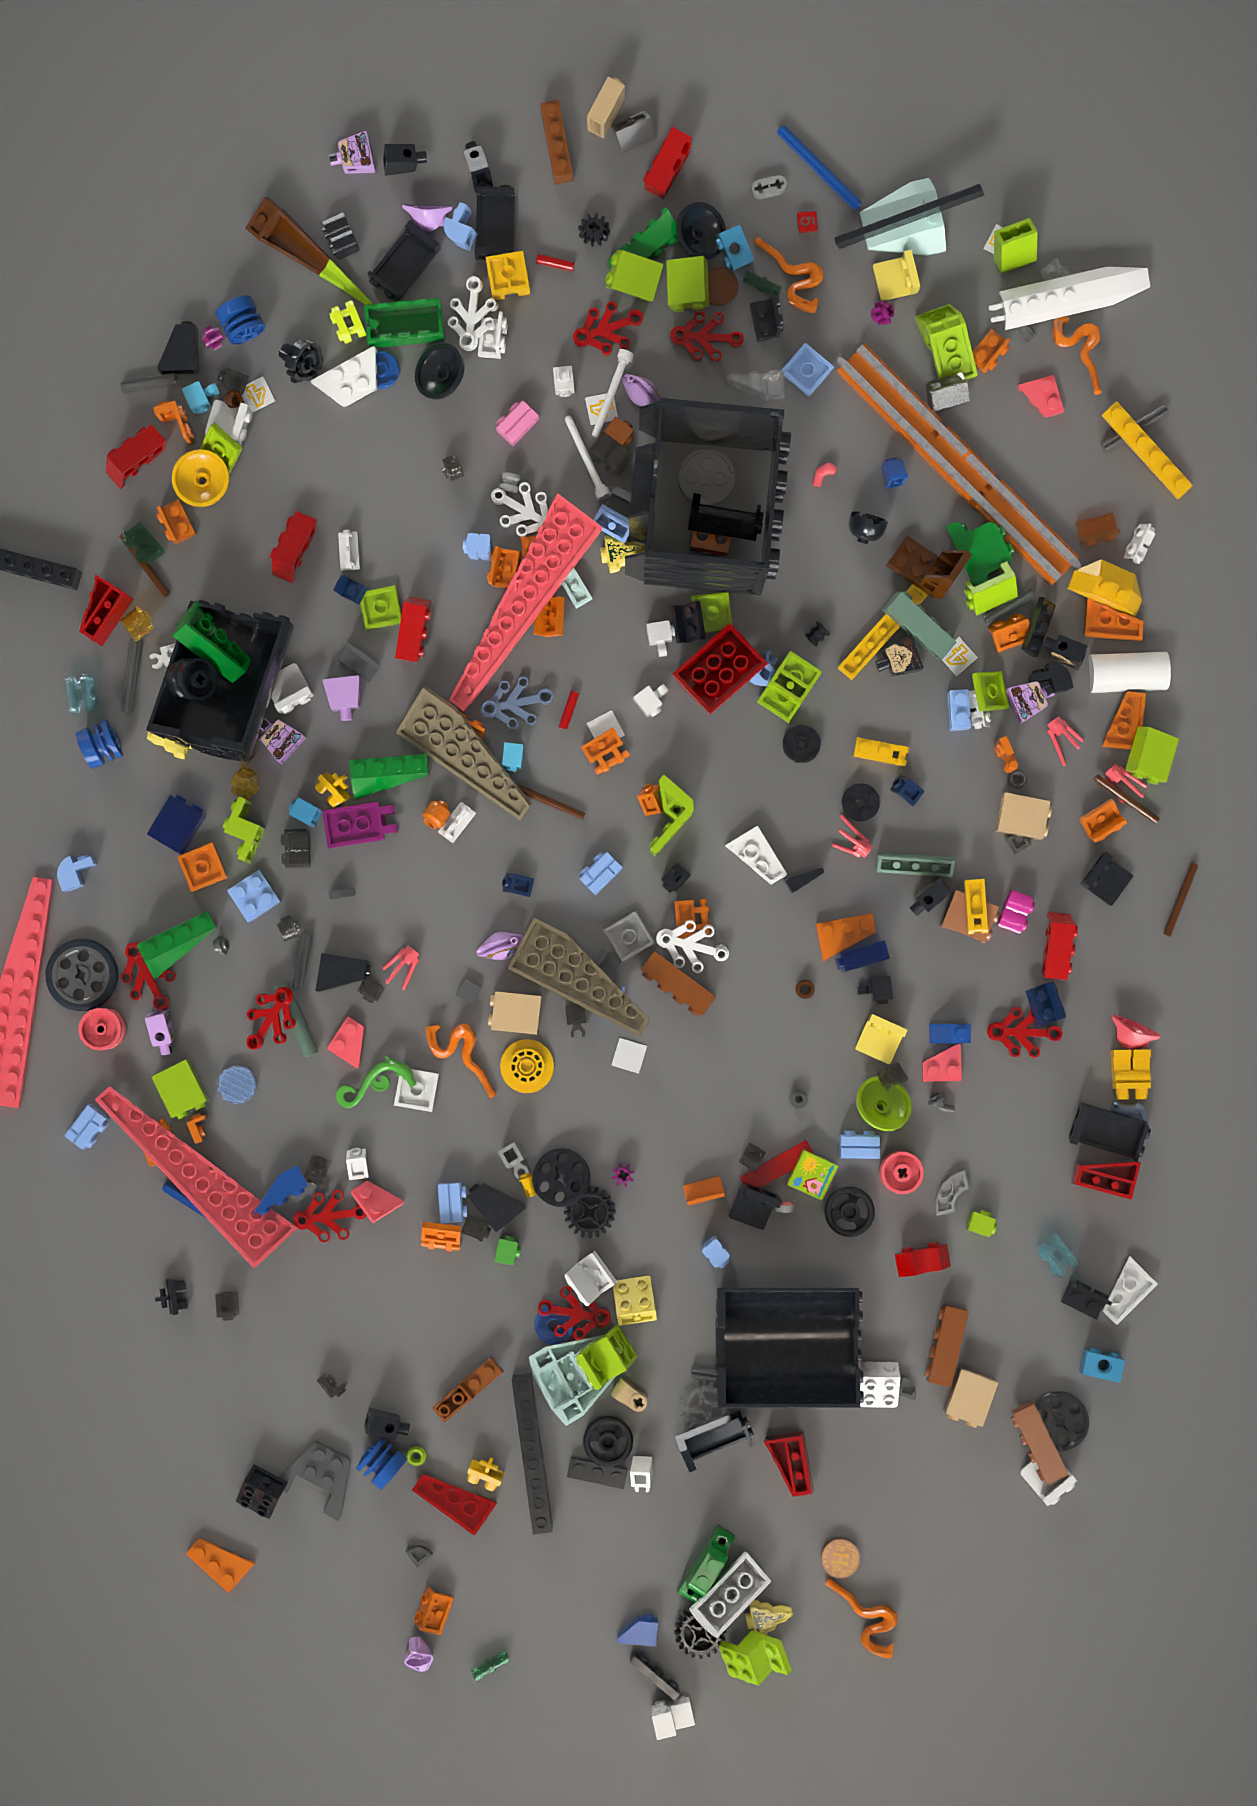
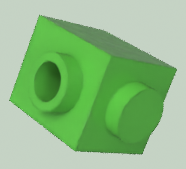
M504 1235V1238H499L494 1262L514 1265L515 1257L519 1258L522 1247L518 1246L519 1241L515 1240L514 1236Z

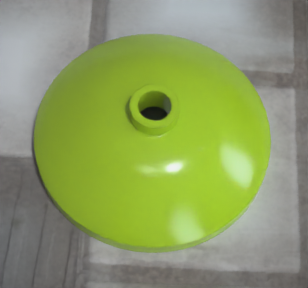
M885 1076L871 1077L857 1091V1109L862 1118L872 1127L883 1131H893L899 1129L908 1121L912 1111L911 1099L906 1089L896 1080Z

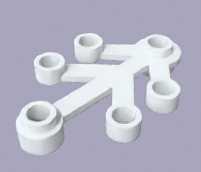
M476 276L470 277L466 282L467 289L471 291L468 312L464 309L462 301L458 298H453L450 301L451 308L457 311L467 323L465 331L460 326L461 322L457 317L453 316L448 320L449 327L454 329L460 336V346L465 351L474 350L478 345V338L487 330H493L496 327V322L491 317H487L484 319L483 324L474 331L476 323L489 311L494 312L498 308V303L494 299H488L485 305L477 311L478 295L483 288V282ZM459 302L458 306L454 307V304ZM494 302V306L489 308V305ZM456 320V324L452 326V322ZM489 321H492V324L490 326H487V323ZM472 339V342L467 345L468 340Z
M526 482L519 485V491L523 495L525 506L506 496V492L503 489L496 488L491 493L492 501L495 504L501 505L504 503L521 513L510 517L503 515L500 518L502 527L507 528L511 524L530 519L537 522L530 526L519 525L516 528V532L520 537L537 532L548 512L547 496L544 492H538L535 496L536 502L540 504L542 516L534 511L530 496V485ZM522 486H527L528 490L523 492L521 488ZM496 493H501L502 497L498 499L495 495ZM543 495L545 499L539 501L538 496ZM507 518L509 519V523L503 524L502 520ZM520 528H525L524 534L518 532Z
M686 920L683 925L674 930H660L656 936L659 946L668 949L673 958L674 966L677 968H682L685 965V959L678 954L674 945L683 948L695 973L703 971V963L697 959L693 950L714 955L718 961H724L729 956L728 948L725 945L720 944L716 947H711L696 942L704 937L714 935L712 925H705L703 929L685 939L678 938V936L686 931L693 932L695 930L696 924L693 920ZM692 923L693 928L688 929L686 925ZM711 928L712 932L707 934L705 929ZM664 936H668L670 938L667 942L663 941L662 939ZM724 951L725 955L720 957L718 952ZM681 959L683 962L682 964L678 965L676 964V960ZM700 964L701 968L697 970L694 966Z

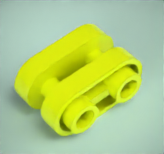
M352 300L345 302L346 309L340 311L339 307L335 306L331 308L332 312L329 313L332 323H337L339 330L336 332L340 342L344 340L345 344L352 341L350 335L358 333L359 338L366 336ZM350 316L354 326L347 328L343 318Z

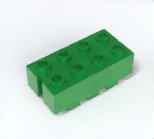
M440 298L364 305L365 321L367 326H370L366 328L369 348L373 346L382 348L445 341Z

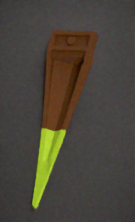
M269 197L263 199L245 227L246 230L259 241L323 277L363 304H373L284 209H281Z

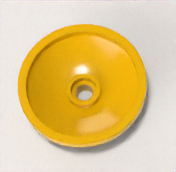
M193 450L184 454L176 462L172 471V485L178 497L185 503L195 507H206L218 502L226 493L229 486V471L224 461L215 453L208 450ZM205 478L206 482L204 484H200V480Z

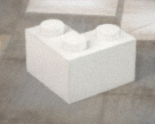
M679 1696L673 1701L666 1702V1700H660L655 1702V1705H651L652 1720L657 1740L676 1736L677 1729L695 1725L689 1697Z

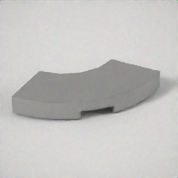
M965 1169L950 1175L940 1186L935 1198L936 1216L955 1212L957 1197L963 1191L969 1189Z

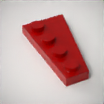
M425 1474L421 1475L412 1488L413 1492L474 1536L497 1504L494 1501Z

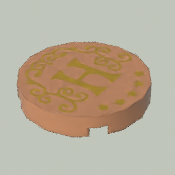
M835 1538L823 1547L821 1562L825 1571L831 1576L846 1578L858 1569L860 1554L857 1547L850 1540Z

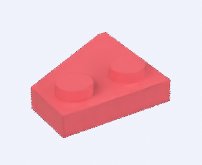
M1054 375L1017 386L1018 390L1022 391L1029 398L1030 403L1038 408L1044 418L1064 412Z
M348 1016L327 1049L358 1069L360 1067L365 1027Z
M955 1044L947 1050L923 1061L922 1081H962L961 1044Z
M369 1181L351 1190L352 1196L372 1224L404 1203L402 1199Z

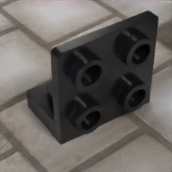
M774 290L770 291L769 300L750 303L757 342L779 338L780 331H783V315L779 314L780 299L779 296H775Z
M1105 852L1101 854L1080 885L1109 906H1112L1133 878V874L1111 859L1113 856Z
M742 1182L728 1216L733 1220L764 1230L773 1207L780 1208L782 1200L778 1194Z
M1078 1280L1076 1283L1070 1281L1061 1300L1062 1303L1096 1320L1104 1304L1106 1303L1111 1306L1113 1303L1108 1300V1295L1096 1289L1092 1292L1090 1291L1092 1287Z
M254 1464L242 1484L236 1502L242 1507L256 1512L259 1516L270 1519L288 1481Z

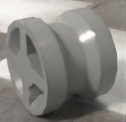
M502 473L501 478L503 480L499 489L517 493V483L520 481V476L513 473Z

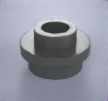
M1015 770L1009 773L1007 781L1012 788L1020 789L1025 786L1027 776L1023 771ZM1015 776L1020 778L1019 783L1014 782Z
M218 936L217 939L213 940L215 952L222 955L227 954L229 942L223 936Z
M796 1089L790 1093L789 1102L794 1108H803L808 1103V1095L805 1091ZM797 1095L802 1096V1101L799 1103L795 1101Z

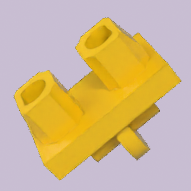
M326 772L318 777L319 781L315 789L321 794L327 790L332 793L327 799L332 807L347 801L351 797L346 791L348 785L344 782L347 779L345 774L339 777L336 773L331 775L329 772Z
M492 1457L489 1458L488 1462L482 1459L480 1462L472 1459L467 1472L469 1474L468 1482L477 1484L480 1478L486 1481L484 1487L487 1490L494 1491L497 1486H500L505 1472L499 1470V1466L492 1464L494 1459Z

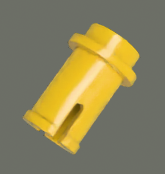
M530 1172L521 1174L519 1182L522 1183L526 1198L536 1195L537 1193L532 1181L533 1175Z

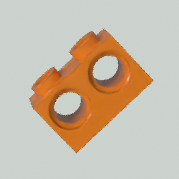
M693 531L690 550L728 556L731 537L722 536L726 539V542L718 544L715 539L721 535L705 533L707 539L700 541L697 538V534L703 532Z

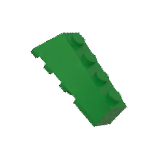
M665 207L661 211L663 215L658 220L653 218L645 228L646 231L635 234L630 241L631 244L628 245L626 243L619 250L650 260L654 257H660L666 247L669 245L673 246L678 242L676 223L669 210ZM611 257L607 260L609 270L612 267Z
M196 600L178 622L172 636L200 658L210 661L216 671L233 683L247 671L251 659L235 641L231 642L227 638L226 632L222 627L219 629L211 621L213 617L209 613L205 614L199 608L201 604Z
M427 754L349 760L354 800L429 776Z
M208 911L137 944L154 980L213 932L216 927Z

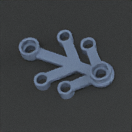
M522 676L518 679L517 685L507 701L499 703L503 694L510 690L509 682L504 680L499 683V688L493 698L485 700L481 704L480 711L485 718H498L507 724L511 730L518 727V721L516 718H509L501 710L509 709L526 720L528 725L533 726L537 722V717L521 709L520 706L538 702L545 705L550 704L553 701V693L550 689L544 688L537 695L517 699L522 690L529 685V680ZM522 679L527 681L524 686L520 685V680ZM503 683L508 684L506 690L501 689ZM548 694L550 697L548 700H543L542 696ZM488 706H492L494 708L493 711L490 713L486 711V708ZM530 716L535 718L533 723L528 722ZM511 720L516 721L514 727L509 726Z

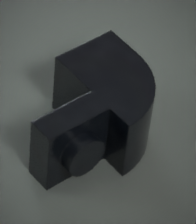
M1049 662L1044 665L1046 671L1044 669L1032 671L1033 674L1028 677L1029 683L1048 680L1055 694L1070 691L1074 688L1067 668L1056 662Z

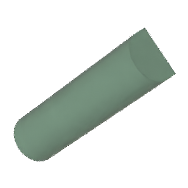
M877 852L876 872L953 878L955 857Z
M284 982L282 984L275 986L273 988L274 992H276L277 989L280 987L285 986L290 988L288 982ZM293 996V1001L290 1003L291 1017L296 1020V1026L291 1030L303 1057L307 1058L317 1053L318 1050Z

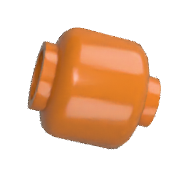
M439 800V802L431 801L422 813L423 822L432 829L442 828L451 816L448 804L442 800Z

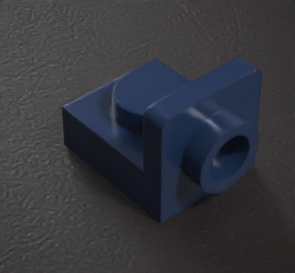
M343 574L333 589L341 597L358 605L368 590L366 586L351 580Z
M903 775L894 780L893 786L890 791L898 794L911 806H914L925 792L912 779Z
M506 873L502 880V891L530 897L534 878Z

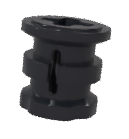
M817 621L816 627H812L810 629L811 632L809 634L806 633L804 636L811 644L817 647L818 642H822L824 636H829L830 633Z

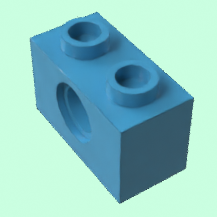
M740 225L716 235L718 238L715 240L719 250H723L725 255L723 257L724 264L727 268L730 267L731 271L755 261ZM732 243L738 246L736 254H732L729 250V246Z
M299 797L297 800H293L288 808L290 810L289 815L312 828L315 827L323 813L322 810Z
M1090 1347V1350L1084 1349L1079 1369L1081 1374L1121 1383L1125 1360L1120 1357L1121 1354L1109 1351V1354L1101 1353V1349ZM1106 1359V1367L1099 1369V1361Z

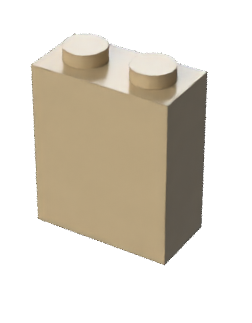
M607 77L587 115V130L602 138H605L625 100V85L618 78L612 79Z
M1003 793L995 832L1042 840L1048 834L1049 825H1046L1047 817L1050 818L1052 813L1050 801Z
M495 991V995H491L490 1006L493 1007V1014H489L488 1025L491 1026V1030L538 1035L542 996Z
M959 1367L944 1408V1412L948 1414L947 1417L955 1421L959 1419L965 1420V1424L977 1428V1425L983 1427L998 1382L992 1378Z

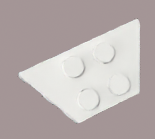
M373 346L311 380V383L343 407L377 390L376 347Z

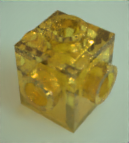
M242 766L230 781V785H232L231 793L249 800L259 790L258 780L260 773Z

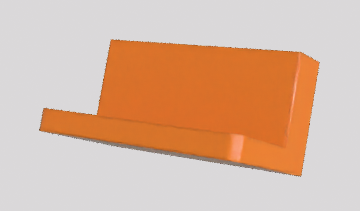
M720 1176L683 1185L688 1206L725 1196Z

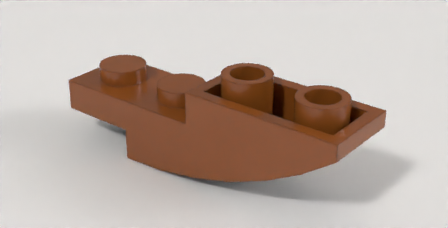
M491 1356L448 1392L432 1409L445 1423L500 1376L504 1370Z

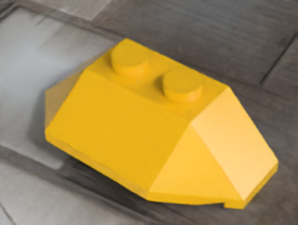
M1102 559L1075 570L1067 587L1071 591L1135 618L1142 602L1136 575Z

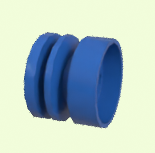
M251 296L236 297L227 301L216 310L215 314L221 326L226 327L224 332L232 345L248 342L260 335L266 328L260 314L256 313L257 308Z
M108 720L101 722L102 728L98 723L94 724L95 734L88 727L75 734L80 750L91 769L105 764L104 755L110 761H114V754L117 758L123 757L119 736Z
M384 1437L367 1449L356 1467L358 1471L365 1465L368 1467L363 1474L364 1476L373 1471L375 1475L371 1482L380 1490L386 1486L408 1459L399 1450L390 1455L388 1452L392 1447L391 1443L383 1449L382 1445L387 1440Z

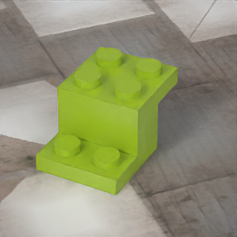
M790 651L757 703L789 723L822 674V671Z
M239 796L237 800L233 801L231 816L226 818L223 828H225V833L245 841L244 844H240L237 850V855H239L237 859L251 864L265 828L245 820L252 802Z
M619 1325L612 1327L605 1335L587 1344L576 1356L578 1366L583 1369L589 1384L595 1390L602 1388L608 1380L627 1371L638 1358Z
M751 1630L738 1646L726 1641H722L718 1645L728 1674L747 1683L759 1686L773 1670L785 1675L792 1671L782 1641Z

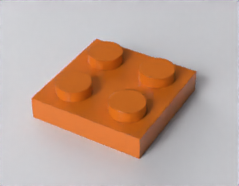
M213 842L177 857L192 893L228 878Z

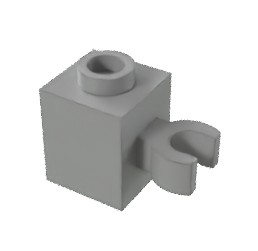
M514 1142L498 1151L506 1168L514 1167V1175L517 1179L521 1178L519 1169H524L526 1174L530 1172L529 1168L522 1164V1161L526 1160L527 1157L518 1142Z

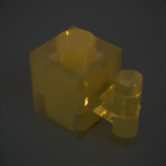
M139 606L120 619L135 642L154 629L151 623L152 616L147 610L142 611Z

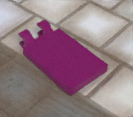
M373 802L322 811L328 849L385 840V834L398 833L396 824L386 825L385 815L396 814L393 805L380 807V802Z

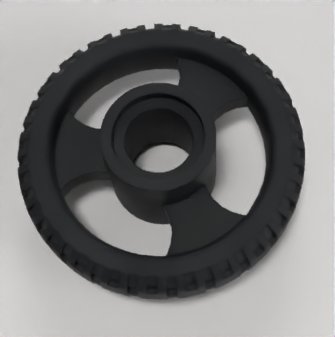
M848 1186L837 1189L829 1196L825 1204V1218L828 1225L834 1232L842 1236L854 1237L861 1235L869 1229L874 1220L875 1209L873 1201L866 1192L856 1187ZM847 1193L849 1200L844 1202L839 1210H833L832 1205L839 1196ZM860 1198H863L868 1208L867 1218L860 1217V1209L856 1205ZM849 1206L855 1210L854 1215L851 1217L845 1215V1209ZM843 1218L847 1222H854L856 1229L845 1230L835 1223L838 1219Z
M599 1417L593 1420L585 1430L583 1437L584 1450L587 1456L600 1466L613 1467L619 1465L628 1458L632 1451V1431L618 1417ZM603 1423L617 1425L615 1431L605 1430L599 1433L596 1430V1427ZM611 1437L614 1443L607 1446L603 1443V1439ZM626 1437V1448L618 1457L614 1453L618 1446V1439ZM591 1441L599 1442L600 1449L606 1452L604 1459L598 1457L592 1451Z

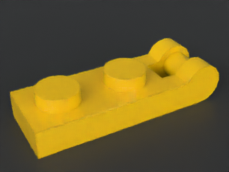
M857 737L853 757L906 767L907 760L905 758L906 754L909 753V747ZM893 751L899 752L898 758H892Z
M964 880L967 933H988L985 880ZM980 918L981 923L974 924V919Z

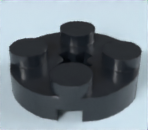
M796 725L790 728L783 738V751L795 763H808L819 753L821 739L817 731L811 727ZM799 739L807 742L805 749L797 747Z
M854 784L842 796V809L845 815L853 821H867L878 812L880 796L868 784ZM862 797L866 805L859 808L857 807L858 803L855 801Z

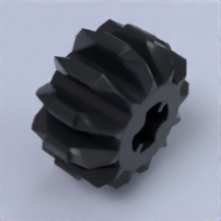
M595 213L594 218L588 214L587 220L581 219L582 225L578 226V230L581 231L579 237L584 238L585 244L591 241V247H594V242L601 246V240H608L606 235L610 234V229H608L610 225L609 222H604V216L598 219V214ZM593 228H597L596 232L593 233Z

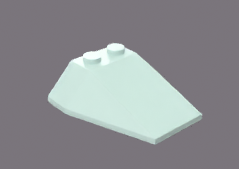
M926 178L912 181L861 211L859 214L862 227L937 200L936 189L931 180ZM939 212L866 239L868 250L904 253V251L912 250V254L926 256L946 252L945 228L942 214Z
M601 1336L547 1346L529 1356L532 1374L550 1408L566 1426L582 1417L614 1379L608 1380L602 1388L595 1390L589 1384L583 1369L577 1364L576 1356L587 1344Z

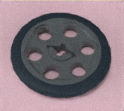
M75 939L59 946L51 955L45 971L46 984L52 997L63 1007L74 1011H89L103 1005L112 996L118 980L117 965L110 951L100 943L89 939ZM85 950L88 952L89 958L83 962L79 959V953ZM65 958L71 961L69 969H63L61 966V962ZM97 962L104 964V970L101 973L96 972L94 969V965ZM80 970L86 972L84 981L82 978H77ZM63 977L69 980L67 988H61L59 985V981ZM95 981L102 983V989L99 992H95L92 988V984ZM77 989H82L85 993L81 1000L75 997L74 993Z

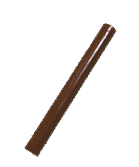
M125 532L119 536L164 598L170 595L169 590Z
M1099 774L1093 779L1095 782L1154 824L1159 821L1160 818L1109 781Z
M517 784L526 796L578 819H584L586 813Z
M1191 863L1164 930V935L1171 937L1197 871V864Z

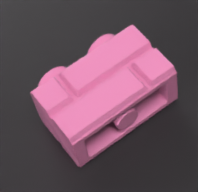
M523 400L520 403H514L509 410L510 413L506 417L502 416L496 423L498 425L496 427L497 432L512 446L539 420V415Z

